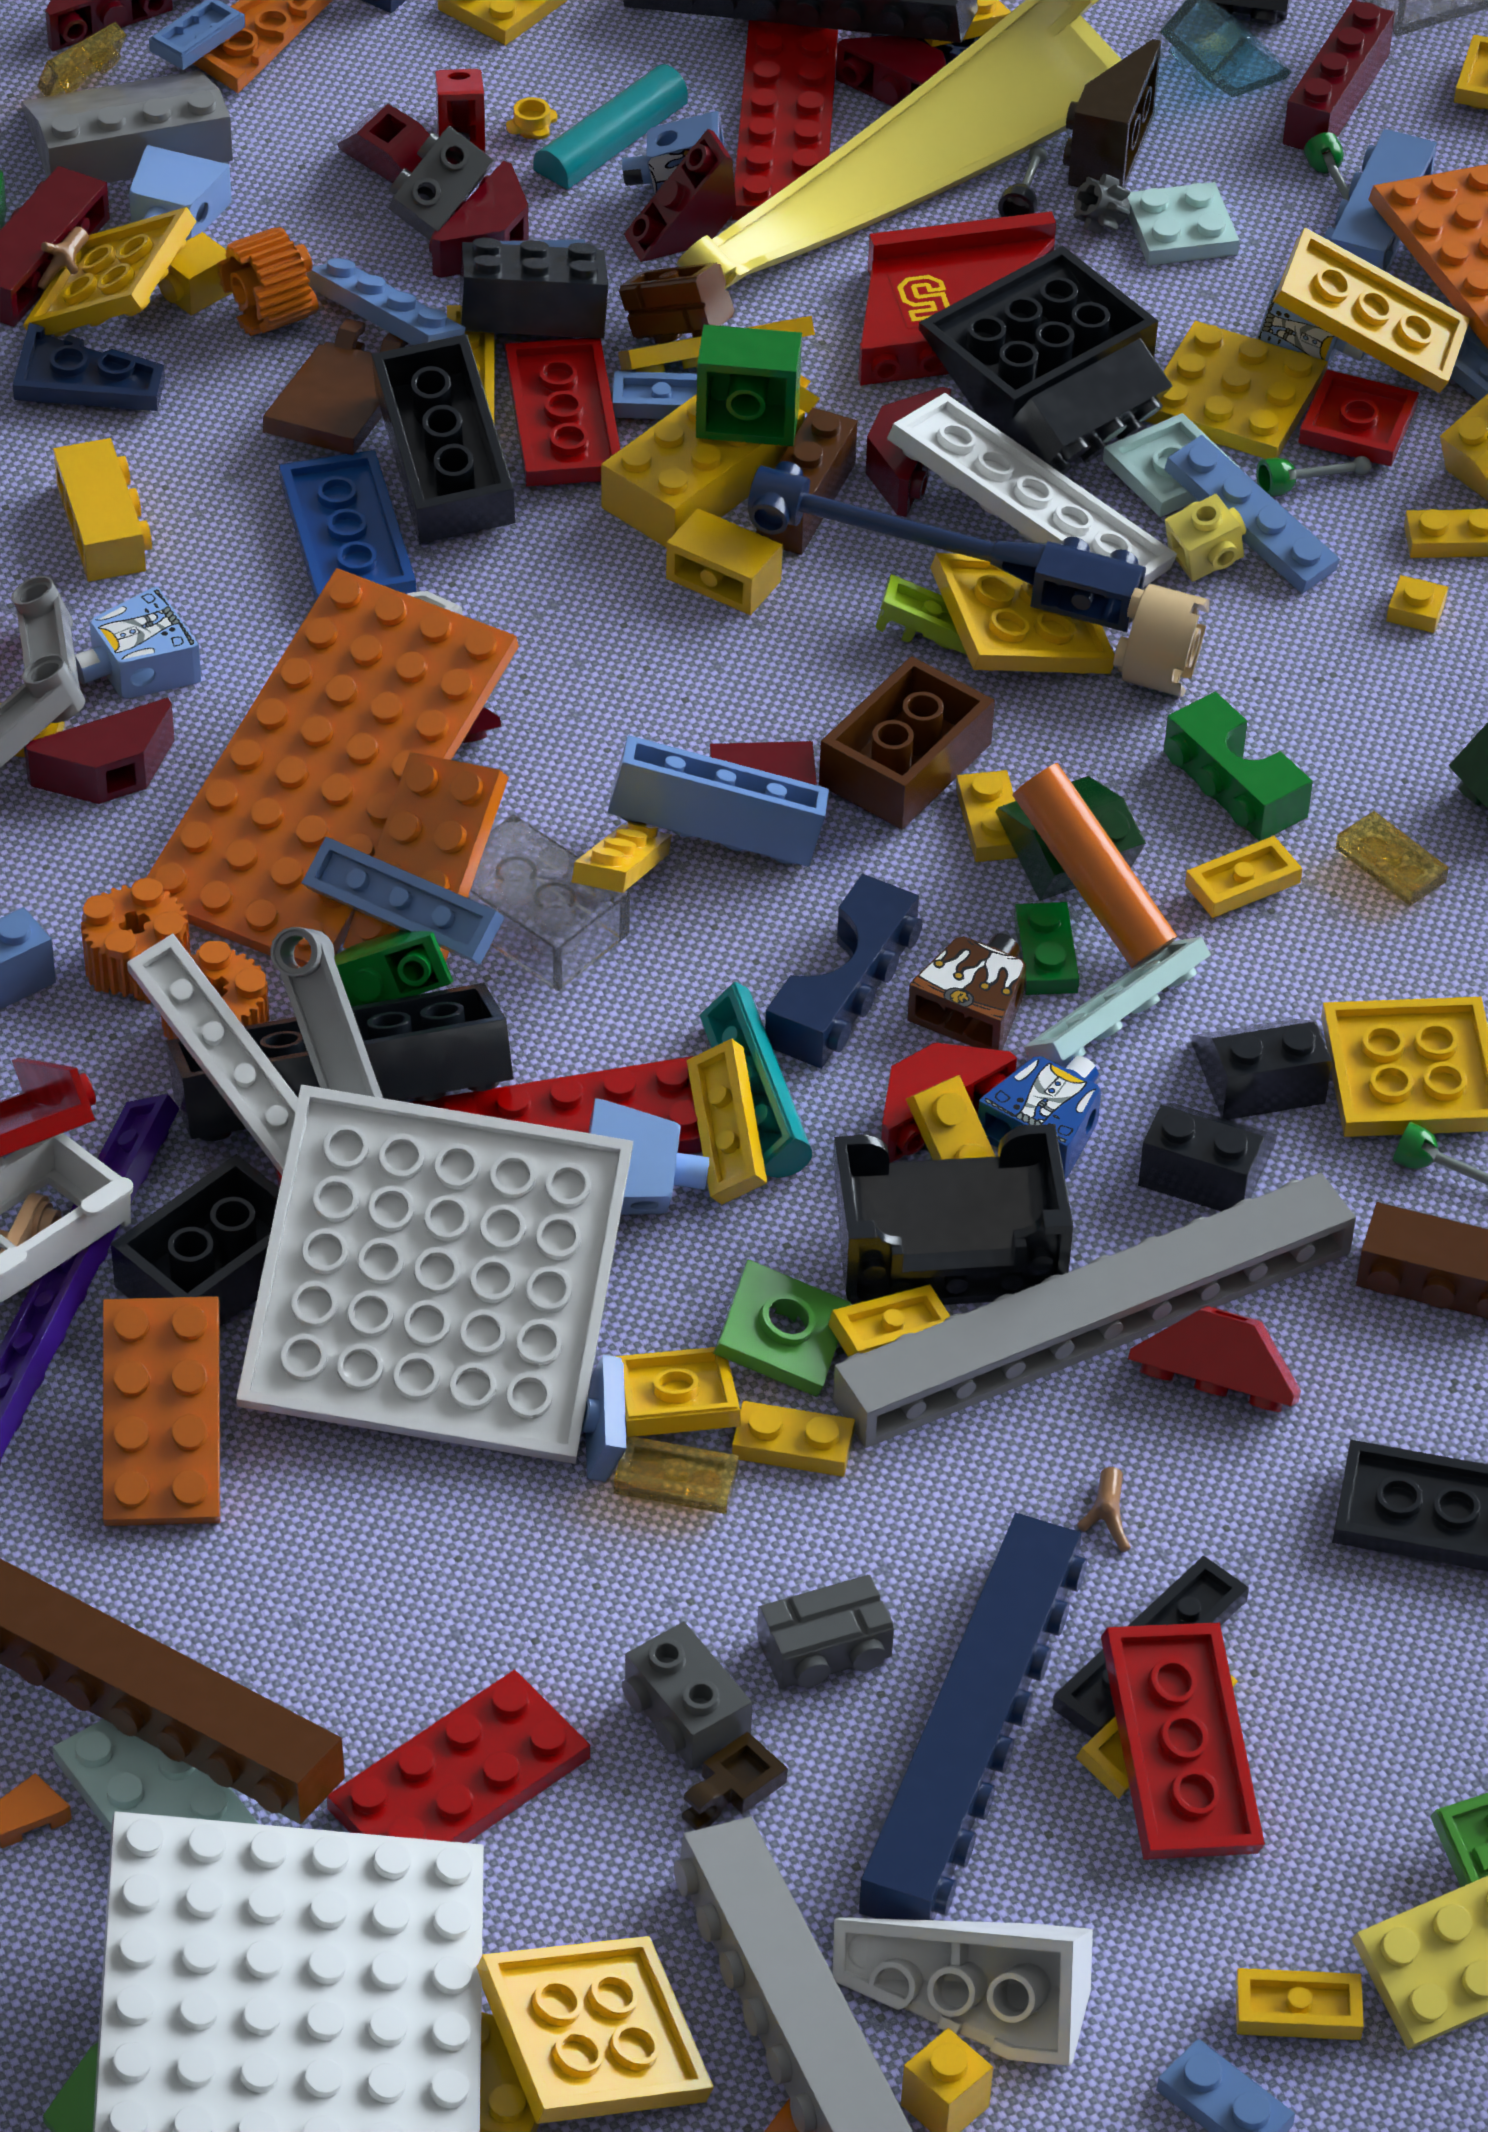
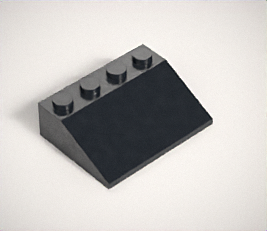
M1064 246L1053 250L919 322V331L976 414L1000 431L1008 425L1030 398L1141 338L1154 357L1158 330V320Z

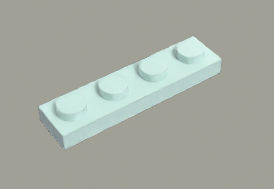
M1196 937L1173 941L1144 960L1025 1045L1023 1048L1029 1059L1042 1056L1064 1067L1073 1057L1084 1056L1086 1053L1084 1046L1093 1039L1097 1041L1113 1035L1123 1027L1121 1019L1130 1013L1136 1014L1145 1011L1159 1002L1160 998L1157 993L1167 986L1169 988L1175 987L1194 977L1197 973L1194 967L1211 955L1203 938Z

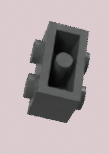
M448 126L440 137L433 132L416 154L422 159L412 173L404 168L389 188V191L394 196L388 209L428 240L431 239L434 231H439L454 215L456 209L467 200L488 173L494 161L451 126Z
M685 1621L625 1653V1680L622 1681V1690L626 1700L636 1712L641 1713L644 1711L655 1725L657 1735L665 1749L671 1754L677 1752L691 1770L702 1765L705 1760L748 1731L751 1734L752 1701Z

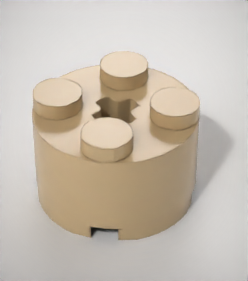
M1148 584L1145 590L1135 588L1127 612V617L1132 618L1129 638L1121 636L1113 666L1118 667V672L1122 673V680L1183 697L1186 689L1179 681L1181 677L1191 679L1194 673L1206 625L1198 624L1200 616L1198 613L1199 611L1209 613V599L1154 584Z

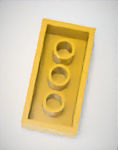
M696 394L601 464V508L666 548L667 541L697 508L721 518L747 499L759 466L762 465L775 469V466L780 462L789 446L696 438ZM801 409L798 412L796 433L805 420V412Z

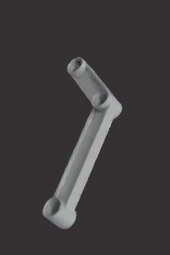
M37 576L23 582L14 590L11 597L17 610L24 661V671L22 674L24 684L0 704V768L50 723L63 722L79 713L85 704V697L79 686L71 632L73 619L52 579L47 576Z
M290 927L282 930L272 941L270 949L271 960L276 969L280 971L320 1088L383 1098L334 960V946L331 940L323 932L314 929ZM305 938L311 946L312 953L308 963L300 967L294 959V949L297 943Z

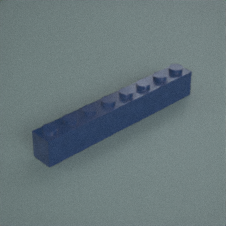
M1015 1512L861 1878L859 1914L876 1919L935 1920L937 1913L944 1916L948 1914L957 1886V1880L951 1879L957 1865L966 1868L969 1863L976 1840V1832L971 1831L976 1818L985 1820L988 1816L995 1794V1785L990 1784L995 1771L1001 1773L1006 1771L1012 1755L1014 1739L1009 1737L1014 1725L1023 1727L1027 1720L1033 1699V1693L1028 1691L1032 1679L1037 1681L1043 1680L1051 1656V1647L1046 1646L1051 1634L1060 1636L1063 1631L1070 1605L1069 1602L1064 1601L1068 1590L1078 1592L1087 1567V1558L1079 1556L1082 1532Z

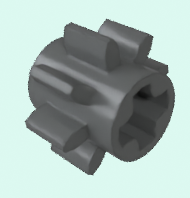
M1104 173L1100 181L1088 176L1086 182L1074 194L1076 212L1073 216L1085 222L1084 229L1100 235L1104 227L1117 231L1118 226L1126 220L1130 213V203L1127 197L1131 192L1119 186V179Z

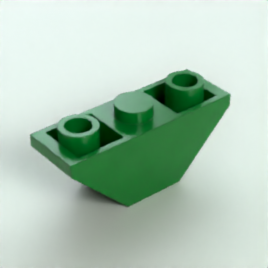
M399 930L353 945L334 956L351 1007L418 995L449 985L454 981L435 935L429 931L409 932Z

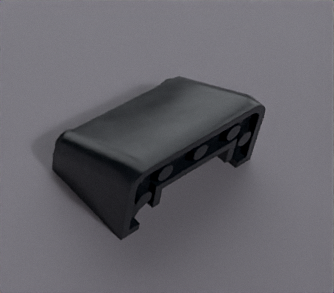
M1055 1124L1021 1125L1015 1127L1001 1138L997 1157L890 1163L887 1145L879 1138L866 1134L834 1137L833 1158L843 1278L847 1300L852 1305L926 1285L932 1286L943 1305L993 1302L1002 1295L1015 1294L1038 1285L1050 1276L1063 1275L1069 1272L1073 1221Z

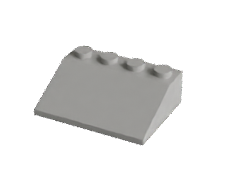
M200 70L21 101L22 110L47 178L58 166L107 183L131 179L135 177L147 145L217 162L233 161L229 112L220 89Z

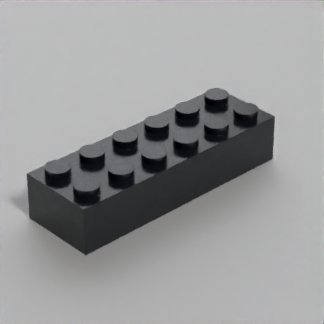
M485 983L351 1007L384 1099L401 1101L414 1098L418 1101H433L444 1097L446 1092L465 1088L471 1091H487L497 1087L499 1082L514 1080L507 1021ZM296 1017L244 1026L297 1097H299L301 1084L320 1088ZM179 1038L166 1040L174 1101L180 1108L179 1113L190 1138L218 1141L229 1137L234 1131L246 1129Z

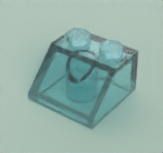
M1186 0L1160 31L1172 44L1168 52L1186 68H1189L1192 64L1197 69L1192 76L1211 93L1219 88L1233 98L1284 80L1292 72L1241 21L1210 0Z

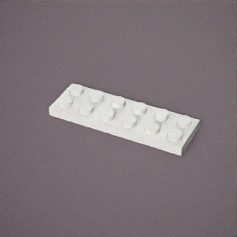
M948 394L940 395L893 423L887 439L901 448L907 457L924 464L941 476V479L946 484L958 488L977 501L986 512L997 515L1017 529L1025 539L1035 543L1051 541L1061 544L1067 537H1078L1089 545L1090 552L1108 557L1115 550H1127L1136 556L1138 565L1146 567L1143 587L1171 569L1177 556L1176 552Z

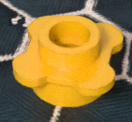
M536 97L523 98L515 103L513 119L506 122V130L510 134H520L527 139H545L550 135L549 127L551 123L556 122L558 119L557 112L551 109L549 104L543 99Z

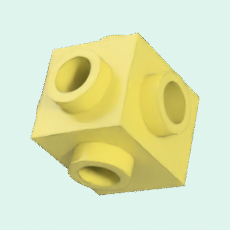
M1217 493L1200 502H1193L1183 510L1165 518L1168 547L1177 553L1176 561L1192 582L1216 570L1225 569L1236 560L1244 557L1242 536L1246 534L1244 521L1234 507L1230 509L1226 507Z

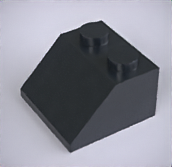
M1294 1018L1192 1035L1191 1043L1221 1118L1230 1120L1326 1103L1332 1059L1316 1021Z
M1176 1103L1161 1104L1143 1141L1138 1186L1222 1212L1232 1208L1238 1202L1252 1197L1274 1148L1277 1135Z

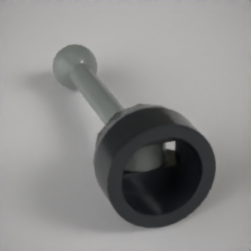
M1037 145L1030 149L1029 159L1031 161L1022 183L1010 185L1002 193L998 203V211L1001 217L1035 213L1037 195L1030 185L1038 165L1046 160L1047 152L1044 147Z

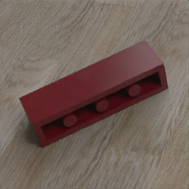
M1352 0L1287 101L1283 135L1284 145L1304 151L1306 143L1318 134L1330 132L1337 137L1339 136L1389 57L1395 16L1394 11L1380 8L1372 3Z
M58 166L45 181H41L37 185L34 193L22 207L17 208L13 212L10 220L0 230V323L15 327L44 293L45 290L39 288L37 283L50 264L53 254L41 250L43 242L59 244L75 227L85 229L88 235L95 234L108 222L110 213L107 182Z

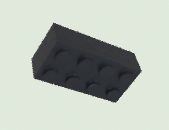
M464 334L372 354L375 392L419 544L515 524L514 489L468 335Z

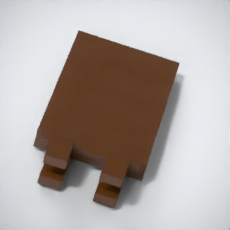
M347 318L338 328L335 343L326 342L324 345L319 344L263 415V433L350 455L355 454L382 418L374 386L372 354L374 353L364 351L365 343L357 341L359 336L365 332L364 322ZM389 332L382 341L380 352L405 347L408 345V342Z

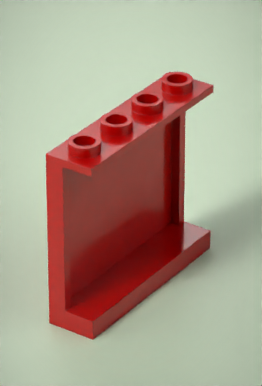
M24 1058L12 1060L23 1092L0 1101V1157L95 1121L91 1106L96 1104L95 1092L85 1073L79 1074L77 1067Z

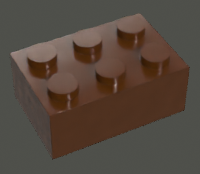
M911 656L821 740L819 785L828 788L829 791L903 830L956 779L957 775H960L991 745L995 700Z

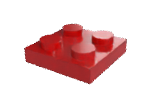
M1327 369L1300 427L1298 443L1354 458L1365 456L1371 463L1391 467L1417 408L1419 392Z

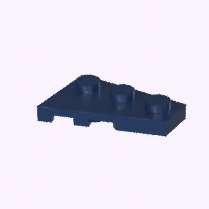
M29 323L12 385L14 400L37 403L158 411L165 382V370L163 364L115 349L102 353L84 347L83 339L67 335L64 340L45 335V327Z

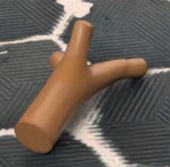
M81 227L73 228L59 244L48 242L41 244V250L53 254V257L42 278L37 283L39 288L45 290L50 281L64 267L73 275L78 273L79 269L75 263V256L89 239L85 229Z
M1106 1467L1100 1474L1096 1501L1088 1514L1077 1523V1526L1081 1531L1085 1532L1100 1519L1104 1520L1119 1550L1126 1552L1131 1546L1124 1534L1120 1515L1123 1473L1118 1468Z

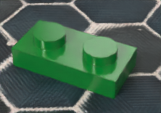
M1068 903L1015 904L1014 922L1017 943L1020 948L1019 956L1026 964L1025 995L1078 993L1079 973Z

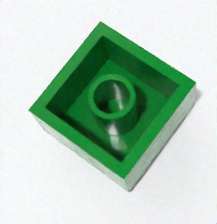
M704 324L697 362L696 438L794 447L800 399L802 333Z

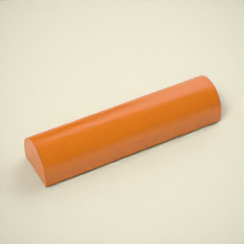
M1058 763L1039 772L1013 793L1012 796L1131 968L1163 949L1178 937Z

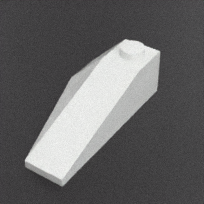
M838 1917L834 1919L832 1975L838 1984L896 2010L903 2008L938 2024L937 2028L943 2031L950 2028L956 2035L961 2034L990 2047V2052L1008 2060L1070 2066L1073 2063L1091 1991L1093 1929L1031 1923Z

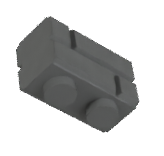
M871 1575L861 1576L758 1606V1642L767 1661L770 1662L771 1670L780 1689L796 1684L802 1687H813L824 1682L830 1674L851 1668L857 1671H868L879 1666L885 1658L892 1657L893 1621L883 1601L881 1602L880 1594Z

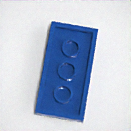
M375 450L356 452L354 455L343 454L279 464L280 482L315 601L336 568L405 594L416 592V579Z

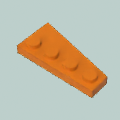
M240 0L230 7L245 14V28L192 64L236 93H239L332 0Z

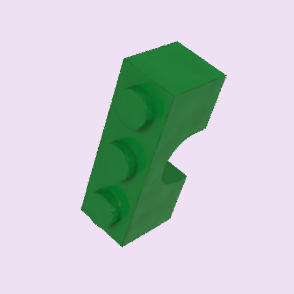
M1215 691L1168 715L1164 753L1173 765L1183 769L1199 785L1205 795L1216 800L1231 815L1237 825L1244 827L1258 841H1261L1308 817L1313 780L1281 751L1260 760L1242 758L1248 721Z

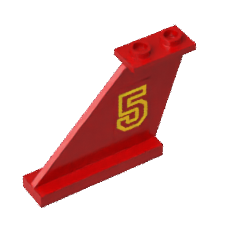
M1052 211L869 234L867 271L870 276L859 352L858 381L860 386L949 374L919 331V322L1054 250L1056 221Z

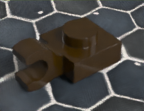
M747 1731L703 1762L702 1777L705 1780L695 1784L684 1794V1800L692 1807L682 1813V1818L694 1830L711 1826L729 1803L743 1814L786 1783L788 1768Z

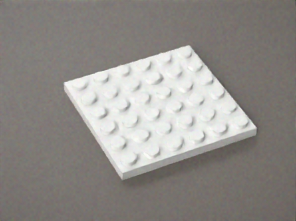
M301 1084L236 1398L237 1407L576 1464L633 1141Z
M114 1811L111 1826L93 2132H480L482 1982L477 1965L482 1956L484 1845Z

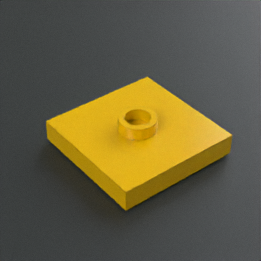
M715 1347L616 1356L622 1358L624 1363L627 1437L741 1427L740 1407L729 1361L713 1354Z

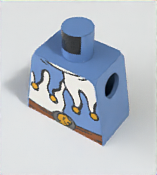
M719 111L650 128L647 131L646 155L622 158L625 186L651 183L655 195L707 129L714 131L725 147Z

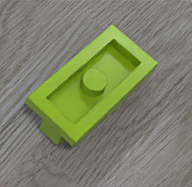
M891 574L886 584L880 607L881 610L876 622V629L883 632L887 623L894 621L905 626L901 638L904 642L912 641L917 631L922 633L923 637L933 640L943 648L954 649L966 654L942 595Z

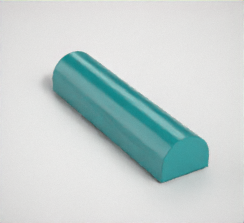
M660 64L536 152L533 158V171L567 190L646 134L650 128L657 126L688 103V90L684 79L677 70L669 65Z
M733 982L699 1016L711 1048L731 1038L743 1046L766 1175L774 1178L791 1176L808 1165L812 1158V1149L752 994L747 987Z

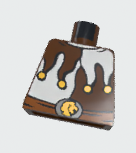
M1003 933L993 935L987 945L965 936L955 938L910 983L907 1021L972 1047L1003 1050L1024 995L1026 964L1021 958L1017 957L1020 953L1018 943L1012 937Z

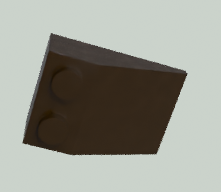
M1150 40L1085 85L1079 102L1072 101L1070 103L1066 118V129L1073 131L1072 138H1068L1063 155V165L1069 166V186L1079 188L1086 182L1088 176L1100 181L1101 176L1105 173L1119 179V186L1125 188L1155 113L1161 40Z

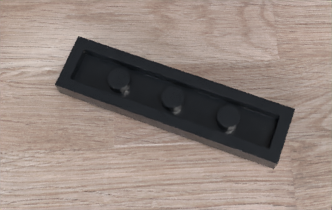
M1203 1555L1128 1626L1219 1622L1221 1626L1247 1602L1249 1587ZM1103 1649L1053 1696L1052 1709L1091 1738L1116 1716Z

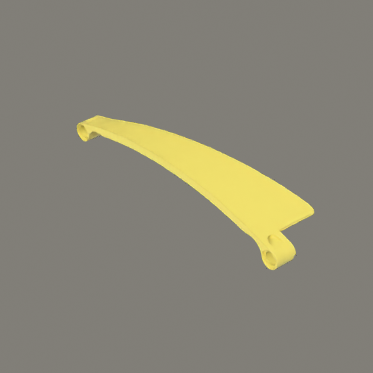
M1025 0L966 50L863 131L715 238L711 239L706 235L699 239L679 258L676 264L678 267L717 262V264H721L726 281L725 289H727L746 275L792 259L896 215L1068 130L1066 129V118L1070 103L1072 101L1079 102L1087 83L1122 60L1081 16L1099 0Z

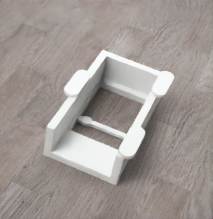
M64 1133L17 1150L6 1158L0 1157V1215L26 1199L30 1193H35L47 1184L78 1206L19 1246H15L0 1234V1247L5 1250L0 1253V1303L41 1278L120 1224L124 1227L131 1224L133 1182L128 1178L118 1175Z

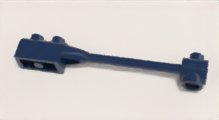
M779 462L775 469L761 465L755 474L749 494L747 511L752 524L764 533L779 534L785 531L788 524L798 526L803 513L988 561L990 565L1033 585L1030 607L1127 632L1132 621V618L1127 617L1130 599L1135 588H1143L1146 567L1138 565L1136 556L1127 550H1115L1109 557L1090 552L1089 545L1078 537H1067L1061 544L1051 541L1047 543L998 540L995 543L809 494L810 478L804 477L801 468L792 462Z

